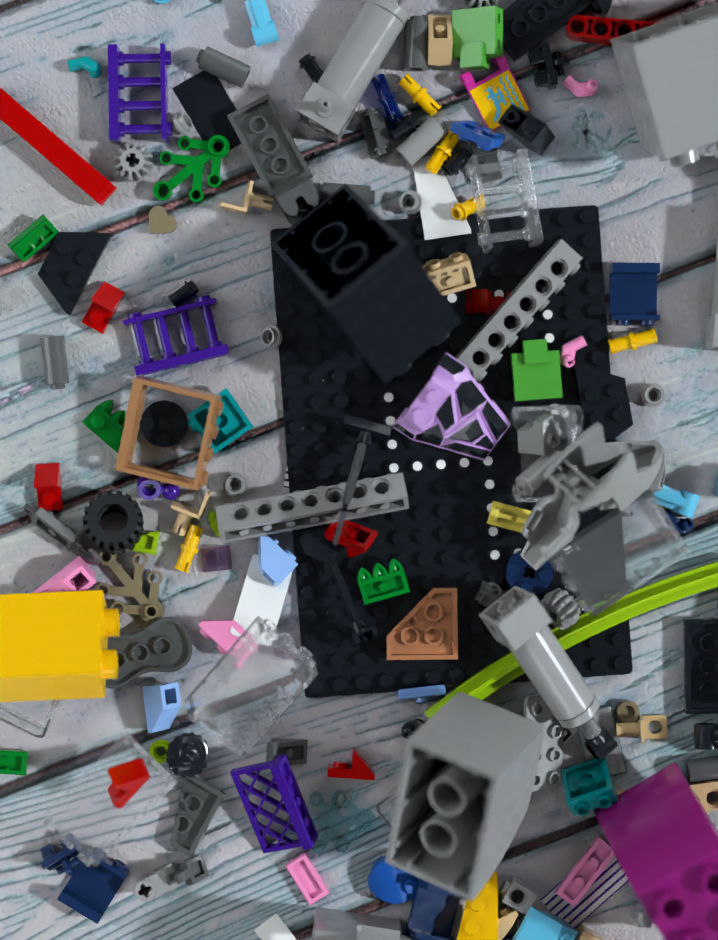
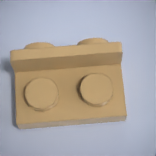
M453 253L446 259H433L423 265L443 296L476 286L471 263L466 253Z

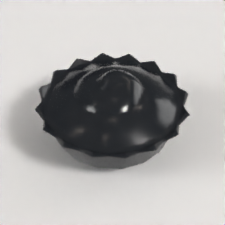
M193 732L176 736L169 743V748L166 751V762L169 765V769L175 775H180L182 778L187 776L193 778L195 774H201L202 769L207 767V762L210 759V749L207 746V741L203 740L201 735H196Z

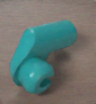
M89 56L67 60L70 72L84 69L89 72L91 78H98L102 74L100 63Z

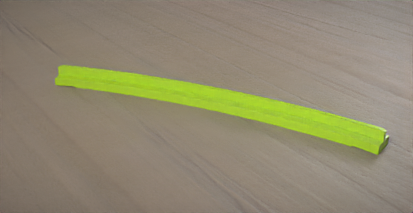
M718 561L678 573L633 590L580 614V618L573 626L564 630L558 627L550 630L562 648L566 650L589 637L640 614L696 593L718 587ZM510 652L453 689L426 709L424 713L430 719L459 691L483 700L525 672Z

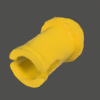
M476 196L463 203L458 202L451 209L452 216L457 221H464L468 215L481 210L482 203Z

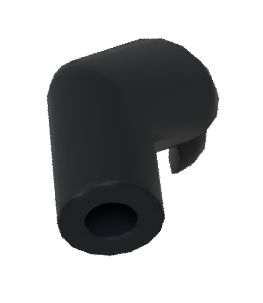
M419 718L406 722L401 729L402 736L408 739L426 722Z

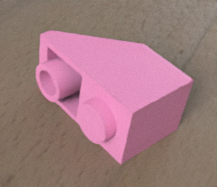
M234 619L202 620L199 624L201 627L200 633L206 639L210 640L212 638L219 645L216 648L226 657L230 655L233 658L252 638L236 621H233ZM231 626L244 638L232 635L230 632Z

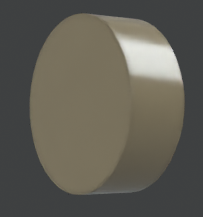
M622 700L615 707V715L622 723L635 722L639 717V708L631 700Z

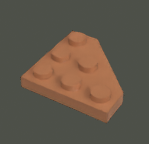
M432 588L386 635L387 660L458 659L457 588Z

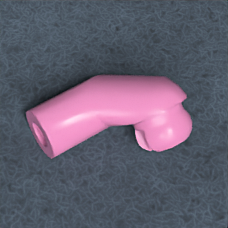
M571 75L562 82L576 97L592 96L597 92L599 86L594 79L579 83Z
M582 335L562 346L560 353V363L566 368L574 366L576 351L587 346Z

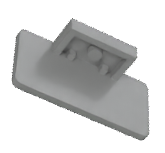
M542 696L526 697L524 700L523 717L546 726L532 792L559 789L562 784L564 728Z

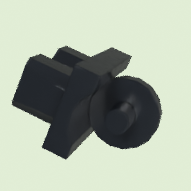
M549 42L542 43L540 48L530 51L528 57L531 66L543 63L544 67L543 72L533 75L535 87H548L551 90L555 89L556 85H558L555 69H557L558 76L565 75L563 67L569 65V59H561L560 51L553 53L555 60L553 61Z

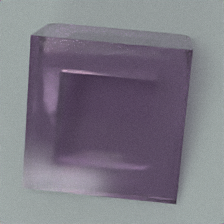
M229 546L201 549L203 572L222 571L232 568Z

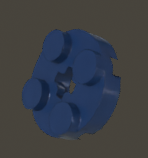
M519 550L509 558L506 566V580L511 588L514 586L520 587L534 595L544 592L553 579L551 561L548 559L537 571H534L533 578L529 576L524 577V568L526 566L532 567L520 556L522 550Z

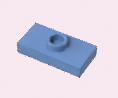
M445 685L401 689L398 691L399 702L415 700L416 704L430 702L429 698L444 697L446 695Z

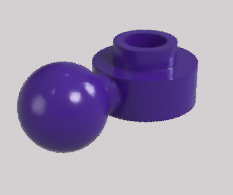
M141 477L137 482L138 494L145 500L155 499L160 494L167 500H174L180 494V487L169 483L161 485L160 481Z

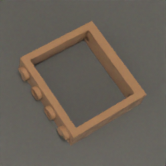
M144 376L134 377L115 470L193 490L202 488L203 485H206L209 476L206 468L207 463L211 462L214 449L211 448L212 440L216 439L219 427L216 425L217 416H220L223 410L222 395ZM148 386L210 401L194 478L132 463Z

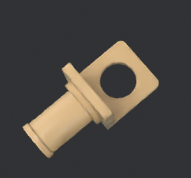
M250 180L247 183L242 207L221 202L218 208L241 214L247 213L250 206L271 211L272 204L269 203H272L274 198L271 199L270 196L253 192L254 181Z
M208 490L200 510L174 500L170 508L177 510L179 514L171 531L177 534L180 526H182L179 535L186 536L191 519L196 518L200 520L203 516L212 491Z
M639 715L637 722H616V737L638 736L641 743H645V739H666L667 717L666 715ZM657 720L662 724V729L659 733L654 734L648 730V724L651 721Z

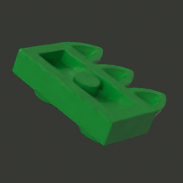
M106 400L97 405L82 423L118 453L124 428L122 424L124 423L126 412L125 410H120L110 415L113 409V400Z
M394 558L390 562L389 573L379 563H376L374 567L373 577L363 567L359 570L358 584L364 605L410 592L404 569Z

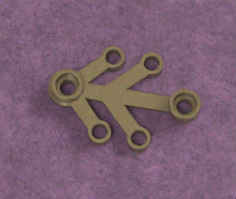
M99 551L100 564L109 566L125 587L100 583L96 590H99L104 585L108 589L104 597L108 595L134 597L140 604L126 605L122 601H116L112 604L111 608H114L116 604H121L123 610L119 612V615L123 613L141 615L143 620L148 623L162 618L164 608L158 601L159 584L162 581V574L158 571L149 573L147 578L150 583L149 598L142 592L144 566L147 563V556L144 553H137L133 556L132 561L135 568L134 579L132 580L117 562V552L116 555L110 554L111 559L105 561L103 559L104 553ZM137 556H143V564H138L136 562ZM152 574H157L159 576L158 582H152ZM149 607L156 609L154 616L148 614L147 610Z

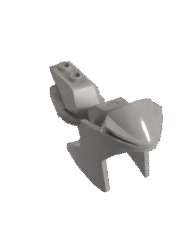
M596 423L582 432L559 454L543 474V479L549 480L555 486V494L547 495L537 502L524 523L521 534L528 541L520 556L537 571L548 559L573 540L579 525L578 510L585 511L597 506L600 510L617 507L622 512L645 490L649 489L653 494L661 491L664 485L666 454L663 447L654 440L605 443L603 426L600 423ZM614 462L618 463L600 479L590 477Z

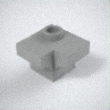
M544 413L534 420V423H527L517 430L518 452L545 456L560 444L559 422L553 421V414Z

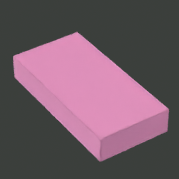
M306 852L285 864L309 905L330 893Z

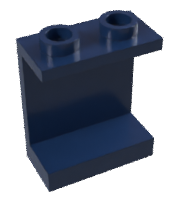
M660 263L610 264L609 321H615L616 326H628L630 321H639V326H653V322L660 320V315H657V274L660 273Z
M89 847L77 866L75 874L71 876L57 900L98 924L130 870L127 869V865L118 859L113 861L107 857V853L101 848Z
M419 878L406 932L413 936V940H456L450 935L461 896Z

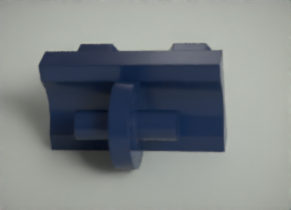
M68 833L60 838L64 847L63 850L57 852L54 844H49L40 849L43 858L40 864L43 869L47 868L51 871L56 868L59 875L65 871L69 876L75 874L74 866L80 863L76 856L87 851L83 843L78 842L74 834Z

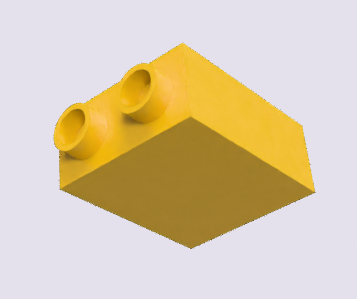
M103 590L0 594V702L105 698L106 679H117L118 677L117 650H107L108 637H119L120 616L118 608L107 609Z

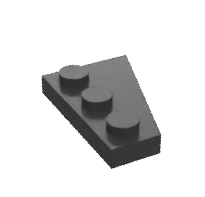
M195 775L193 778L188 776L182 778L183 784L179 795V807L171 840V846L190 857L194 855L226 795L225 792Z

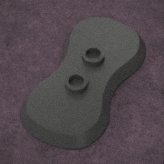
M163 617L156 619L136 633L119 634V637H108L107 650H117L118 677L117 679H106V688L117 689L124 687L138 676L148 672H175L186 666L192 657V642L184 624L175 618Z

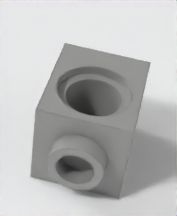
M511 876L509 881L505 880L499 890L503 903L525 915L538 896L536 889ZM514 890L523 891L520 899L511 898V893Z

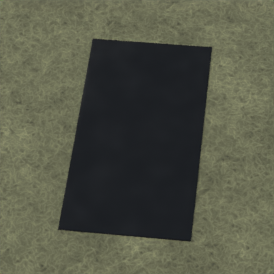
M202 71L173 88L202 140L208 141L214 135H222L228 140L230 150L241 144L227 117L228 114L236 111V108L218 77ZM215 144L214 150H222V144Z

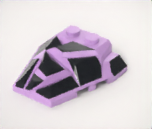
M446 352L433 369L429 381L410 407L404 409L392 428L413 441L484 461L510 427L511 422L495 401L491 400L484 392V387L480 382L477 383L473 378L469 368Z

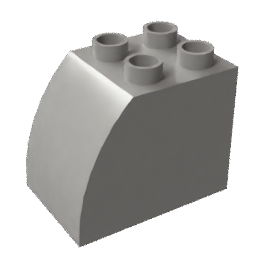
M718 2L611 39L641 149L658 156L659 161L670 160L672 167L687 165L700 159L698 149L701 147L716 144L718 151Z
M459 691L408 738L385 863L473 901L501 862L528 810L546 726Z

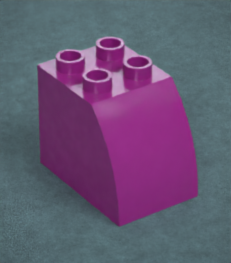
M674 762L617 795L618 801L612 803L611 807L607 809L599 807L594 809V812L634 892L664 940H718V830L679 766Z

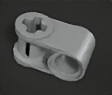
M171 862L158 867L137 880L134 889L137 899L146 902L161 894L168 893L181 885L177 884V882L172 885L167 883L165 876L176 872ZM142 884L146 887L150 886L148 893L145 890L141 891Z

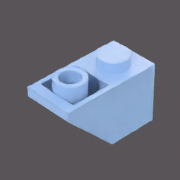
M272 534L259 536L257 538L259 572L277 587L298 565L295 562L296 557L289 550L286 549L284 551L278 546L279 541Z
M159 682L142 686L148 733L169 729L181 707L178 682Z

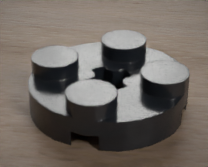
M162 400L152 403L145 409L140 426L144 437L151 444L160 447H170L178 444L185 437L188 429V419L181 406L174 402ZM161 418L164 420L170 419L168 423L170 428L168 430L165 428L161 430L159 428V420Z

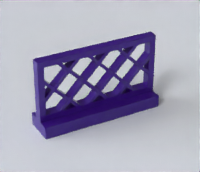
M286 754L279 755L272 761L231 770L230 774L263 853L301 846L303 850L313 847L318 838V833ZM270 769L273 775L272 781L259 775L261 770ZM246 774L252 777L251 785L243 782L239 775ZM256 780L268 786L266 793L253 787ZM271 788L280 793L282 797L280 801L268 795ZM249 793L262 799L259 806L249 800ZM264 801L277 807L274 814L261 807ZM279 809L289 814L290 820L288 822L276 816ZM258 813L270 819L267 826L258 821L256 817ZM273 821L285 827L282 834L270 828ZM287 829L296 833L298 839L292 840L284 836ZM266 833L279 841L276 844L268 845L265 838Z

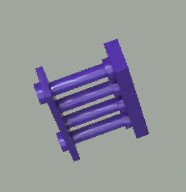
M108 44L109 140L112 144L121 143V137H125V134H161V139L164 143H168V136H172V122H168L167 65H171V51H167L165 44H160V53L124 54L123 51H120L117 44ZM124 63H160V77H124V75H120V66H124ZM125 87H161V101H125L121 99V89ZM138 110H161V124L125 125V122H121V113Z
M206 295L196 298L197 302L146 315H142L141 312L127 315L128 319L123 320V324L126 327L133 326L141 361H139L140 365L134 366L136 376H144L230 355L228 345H222V341L218 339L210 307L218 304L217 299ZM200 308L210 342L208 348L199 350V347H196L188 316V311ZM176 314L179 315L187 347L185 350L186 354L176 356V352L172 350L165 317ZM156 320L164 353L162 355L163 360L154 362L153 358H150L142 327L143 322Z

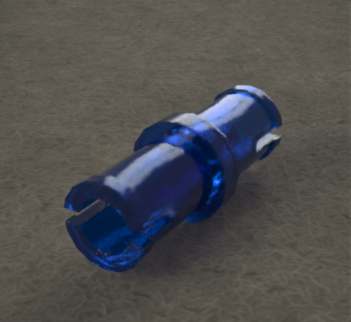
M385 74L377 75L378 79L373 77L371 80L379 97L378 103L383 106L389 122H397L396 118L400 120L404 116L395 100L396 94L391 91Z

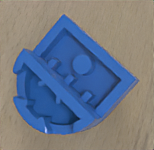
M384 856L377 858L373 862V867L370 874H368L367 881L371 893L376 898L392 904L403 903L414 898L419 877L385 863L386 857Z

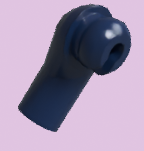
M668 508L659 514L664 524L672 533L686 534L694 527L691 519L675 518Z

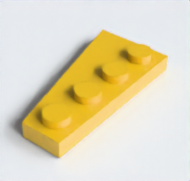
M497 872L492 874L473 901L466 900L457 940H498L499 901Z

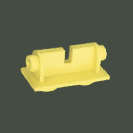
M493 501L487 524L521 533L522 527L531 511Z

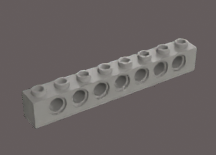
M562 239L557 240L454 357L469 368L470 374L477 383L486 376V368L490 364L495 365L501 359L503 354L500 352L506 346L510 347L518 339L516 334L521 328L525 330L533 322L534 318L532 316L537 310L541 312L550 302L548 300L549 296L553 292L557 294L565 285L563 280L569 274L571 276L574 275L581 267L579 262L583 258ZM554 262H558L561 266V272L558 275H554L551 271V265ZM538 280H543L546 285L542 293L537 292L535 288ZM524 297L530 301V307L526 311H523L519 305ZM508 315L512 316L515 321L514 326L510 329H507L504 325V319ZM492 333L497 334L499 337V342L494 347L488 343V338ZM480 351L483 354V361L476 365L472 357L475 352Z
M403 472L389 473L386 476L375 478L367 477L357 481L344 521L409 509ZM347 482L332 486H319L316 489L305 491L297 490L293 493L272 495L262 499H249L235 504L227 503L223 506L215 507L222 543L338 522Z

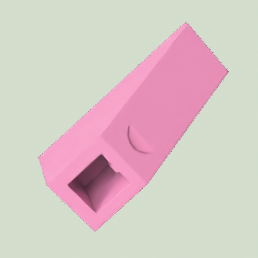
M78 556L33 593L86 591L96 583L95 572L81 556Z

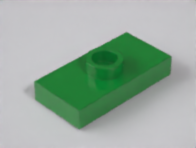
M42 214L7 245L24 263L54 238L59 231Z
M0 749V774L27 775L28 751Z

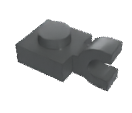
M196 854L180 862L182 870L173 872L165 877L168 885L176 882L181 884L185 881L187 885H193L208 877L209 873L203 854Z

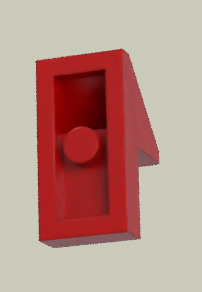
M104 281L91 298L92 304L82 323L104 334L125 292Z
M488 289L467 290L465 313L492 315L511 292H506L504 299L501 296L492 298L493 291H488ZM470 291H471V301H470L469 298H468V295H469Z
M60 463L36 464L34 488H37L38 509L41 507L45 511L63 510Z
M345 520L338 544L345 546L348 557L352 558L366 552L378 533L375 530ZM338 522L331 523L324 534L327 540L333 542Z
M353 747L352 766L347 765L345 761H333V764H328L327 777L375 781V772Z
M135 759L107 770L112 781L107 790L113 806L122 809L150 778L143 759Z

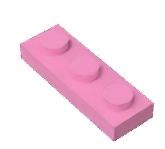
M597 836L557 887L555 893L575 907L615 856L611 846L601 837Z

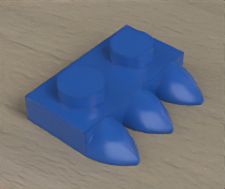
M468 120L452 122L450 129L451 132L458 135V139L466 142H475L478 148L490 151L491 148L501 147L502 141L505 138L504 134L494 133L491 128L481 127L478 122Z

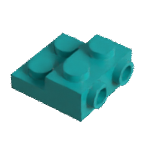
M227 388L218 393V395H222L223 410L221 415L217 416L216 425L219 427L216 439H213L211 444L214 454L254 427ZM206 401L188 414L190 420L187 423L194 433L199 431L202 437L204 435L210 401Z
M606 757L601 761L593 759L561 770L566 802L573 816H586L590 810L599 807L607 809L611 807L612 803L618 801Z

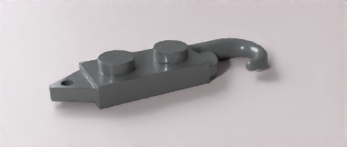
M27 503L22 507L30 516L35 526L66 550H70L76 556H81L90 565H98L101 562L99 554L92 548L89 549L91 554L85 551L75 531L70 526L59 522L51 511H45L41 507L38 509Z

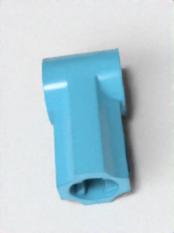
M245 1L256 47L279 41L266 1Z
M663 485L661 491L654 494L651 492L649 501L672 509V512L692 519L700 496Z

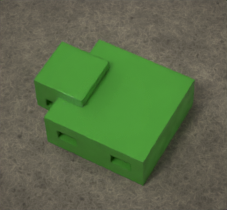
M497 6L452 10V58L460 61V68L466 71L490 69V58L503 57V9Z
M547 339L522 341V353L510 355L514 402L563 398L559 350L548 351Z

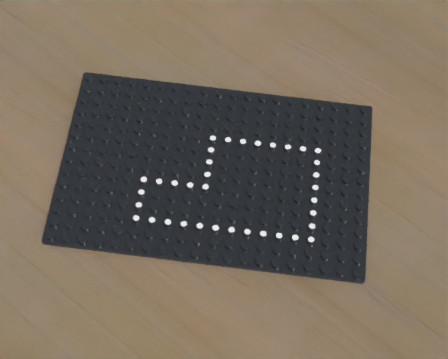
M589 205L470 214L466 220L471 228V234L425 240L421 218L385 221L410 246L422 265L433 259H446L453 253H466L476 282L475 287L444 296L461 320V323L451 330L449 337L443 343L431 346L413 361L411 368L405 374L393 377L386 384L343 337L271 245L277 326L282 332L279 360L290 493L297 490L305 491L316 489L319 486H332L347 482L357 448V435L342 432L346 414L393 427V424L404 409L410 407L429 381L433 369L443 355L447 352L455 357L491 316L465 313L467 290L488 289V291H493L492 298L501 296L505 299L506 292H512L551 246L560 239L565 241L583 258L579 262L581 267L572 276L569 274L563 280L565 282L563 288L557 294L553 292L549 296L548 300L550 302L541 312L539 310L535 312L532 316L534 318L533 322L525 330L521 328L516 334L518 339L510 347L506 346L500 352L503 354L501 359L495 365L490 364L485 370L487 374L480 381V384L484 387V392L488 397L495 401L510 420L511 425L484 461L413 441L394 428L391 429L387 444L371 440L370 446L366 448L357 481L367 477L375 478L386 476L389 473L403 472L409 509L348 520L375 530L378 535L366 552L349 558L346 547L342 545L338 556L335 557L361 620H364L366 627L375 625L378 635L374 641L369 642L366 640L359 643L356 648H351L348 640L354 634L350 626L352 623L326 562H320L304 554L299 542L304 528L292 530L295 562L298 564L295 567L304 691L307 698L398 692L401 689L445 685V688L458 687L487 666L511 652L508 647L495 640L479 617V614L488 607L478 604L475 596L480 591L482 580L487 583H495L505 591L511 589L506 580L508 560L515 552L522 550L528 540L520 532L487 524L493 501L532 511L535 504L542 498L555 494V486L550 481L533 496L522 495L517 490L516 478L542 456L518 452V429L527 423H534V420L544 413L553 414V421L559 422L560 444L554 450L561 453L585 431L573 366L566 368L560 363L563 398L514 402L510 355L522 353V341L547 339L548 351L559 350L560 355L562 346L565 343L582 335L587 346L576 351L574 365L578 364L611 374L599 210L597 206ZM290 228L271 230V243ZM554 262L551 265V271L554 275H558L561 272V266L558 262ZM543 280L536 282L535 288L537 292H544L546 285ZM470 291V293H469V295H468V298H469L470 301H471V291ZM525 297L522 298L519 304L520 308L523 311L528 310L530 301ZM509 315L505 317L504 325L507 329L512 328L515 321ZM492 333L488 338V343L494 347L498 344L499 337L497 334ZM480 351L475 352L472 357L476 365L483 361V354ZM617 462L604 467L590 477L600 479L617 465ZM594 506L585 511L578 510L579 525L573 540L549 559L553 567V579L544 592L535 595L540 604H542L541 600L547 593L560 588L562 591L566 590L579 603L577 607L581 610L580 614L627 593L621 511L617 507L600 510L597 506ZM393 558L397 560L404 569L410 592L364 605L358 584L360 568L366 569L373 577L376 563L381 564L389 573L391 560ZM526 566L523 576L533 578L535 570ZM432 588H457L458 659L387 660L386 635ZM629 620L608 628L564 650L582 677L622 675L632 672ZM550 622L548 624V627L552 629L554 627L553 624ZM523 673L509 683L530 682L531 680L526 673Z

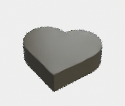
M162 206L151 208L149 211V233L169 234L174 232L177 228L175 218L168 215Z

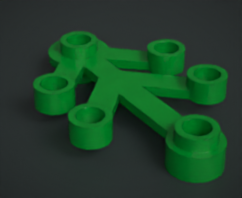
M214 135L208 141L190 139L187 136H182L178 139V147L182 151H189L191 148L205 150L198 157L163 151L159 156L162 165L179 164L187 166L169 181L157 182L153 187L154 196L160 201L169 200L173 193L172 190L193 174L189 198L194 203L201 202L204 198L202 192L204 164L212 159L211 174L208 176L207 182L212 188H218L222 184L220 176L221 159L230 150L228 140L222 135ZM188 140L189 146L183 148L181 147V142ZM217 143L222 144V150L215 151L214 145ZM168 154L171 156V160L165 163L162 158ZM214 176L219 178V182L215 185L210 182ZM161 188L167 189L168 192L165 196L159 194ZM199 191L201 193L200 198L193 199V192Z

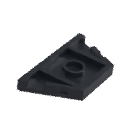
M93 232L58 233L38 272V276L66 314L71 316L112 237L111 234Z
M578 364L574 365L584 428L587 430L594 424L600 423L603 426L605 443L611 442L633 425L625 378Z

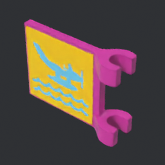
M504 54L503 57L492 58L498 71L476 83L470 71L459 76L485 126L491 128L492 131L501 127L497 122L511 104L525 112L531 111L508 66Z

